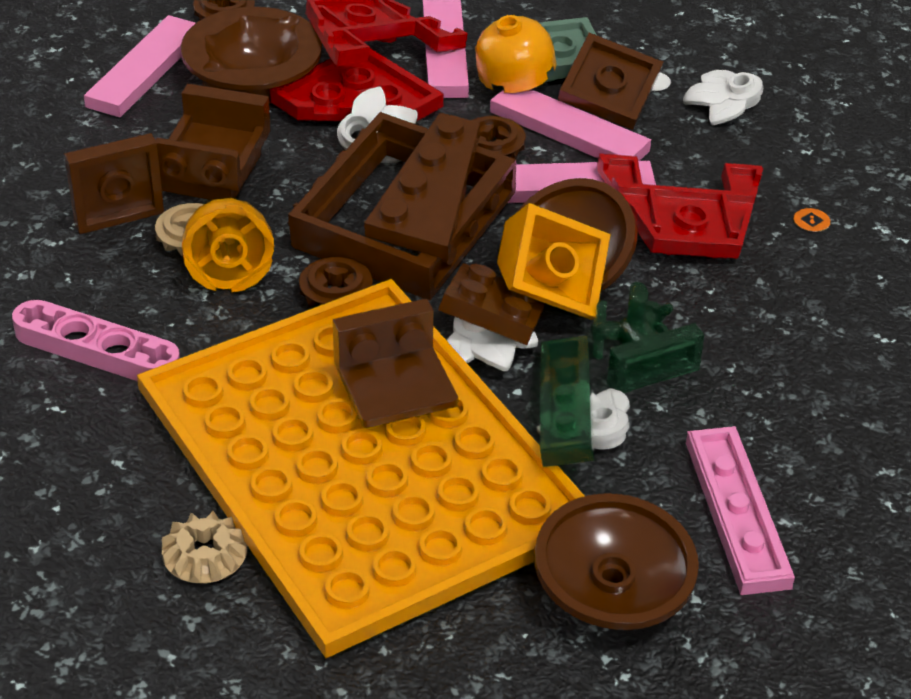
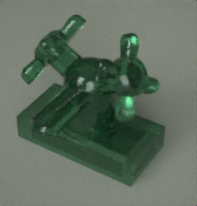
M634 282L630 286L628 311L625 318L620 322L607 321V301L602 300L596 305L597 316L591 325L592 340L595 342L593 348L595 358H603L604 339L618 340L621 345L610 348L607 384L610 388L622 393L700 370L705 334L696 323L669 330L663 321L673 311V305L665 303L661 306L657 302L649 301L648 289L641 282Z

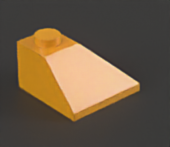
M528 203L505 221L497 264L508 290L592 320L596 318L611 234Z

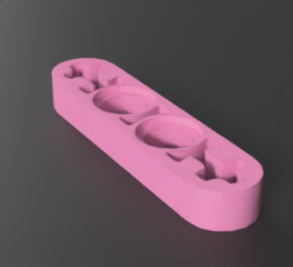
M26 301L18 305L12 313L15 336L20 342L137 381V374L180 359L178 347L168 340L47 301ZM73 332H84L87 334L80 339L69 340L64 338ZM116 345L129 347L121 353H108L105 351L107 348Z

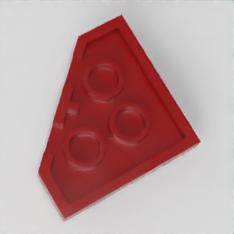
M371 48L369 50L368 62L336 66L330 58L316 65L302 78L270 89L271 103L297 120L342 121L347 115L352 113V106L356 97L362 92L375 87H381L384 91L386 105L404 106L416 110L418 113L417 121L442 108L444 93Z

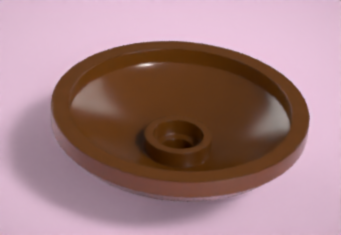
M586 178L559 181L541 189L520 207L519 210L528 203L611 234L600 292L608 288L621 276L632 259L638 236L635 215L625 197L614 187L604 182Z
M611 493L580 497L555 510L546 519L539 531L534 553V563L538 579L543 589L559 607L581 621L615 630L646 628L659 624L675 615L692 595L699 566L697 551L690 535L672 515L646 500L629 495Z

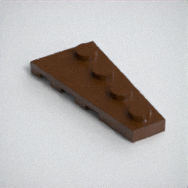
M440 112L364 222L365 236L449 260L452 249L453 233H456L461 201H464L468 174L471 173L480 139V122Z

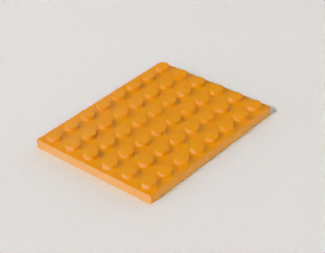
M392 279L137 374L138 389L228 518L232 517L235 529H241L244 542L325 658H329L533 563L536 540L546 519L562 505L585 496L434 326L433 348L458 395V405L454 408L365 428L362 426L334 364L333 319L412 302Z

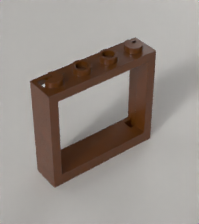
M379 112L365 129H361L353 143L346 150L339 153L335 163L327 172L315 180L312 188L301 201L293 205L292 211L288 214L289 221L287 222L290 229L291 246L321 259L345 257L356 260L368 268L372 279L380 282L392 279L401 290L431 301L515 194L516 159L477 146L472 170L468 174L466 182L467 185L473 186V189L464 198V201L461 202L456 233H453L451 240L452 249L449 260L423 252L418 256L409 254L328 223L386 156L406 162L428 130V128Z

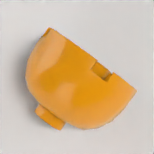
M507 15L494 21L482 31L475 47L479 80L486 88L493 90L492 84L503 86L504 93L530 90L543 84L548 79L547 72L552 67L555 71L557 66L554 45L550 34L538 21L524 16Z
M234 198L215 199L200 206L188 219L181 240L184 264L192 278L205 288L216 291V288L231 289V292L243 291L257 284L270 270L274 252L272 230L261 212L248 202Z

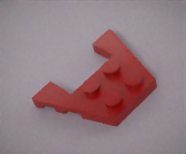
M307 0L305 14L336 66L368 62L370 46L364 43L366 41L378 40L390 43L395 42L397 37L414 35L436 52L465 48L468 36L467 32L459 28H455L453 33L441 29V21L431 16L415 18L410 15V7L394 0Z
M599 153L596 166L597 172L606 184L614 187L625 197L635 215L638 233L651 253L707 256L710 258H739L762 176V166L725 163L721 175L724 190L647 185L642 183L637 156Z

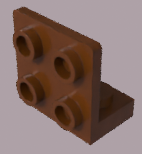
M427 298L333 319L334 364L359 420L365 428L450 409L458 405V395L433 348L434 310Z

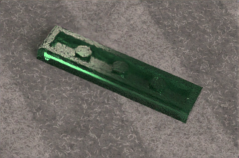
M588 336L541 342L540 454L543 467L594 461L591 359Z

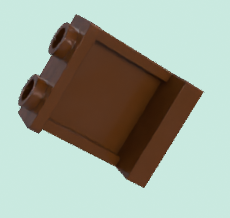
M187 83L182 91L183 116L169 139H155L158 149L160 177L162 179L239 191L270 133L269 96Z

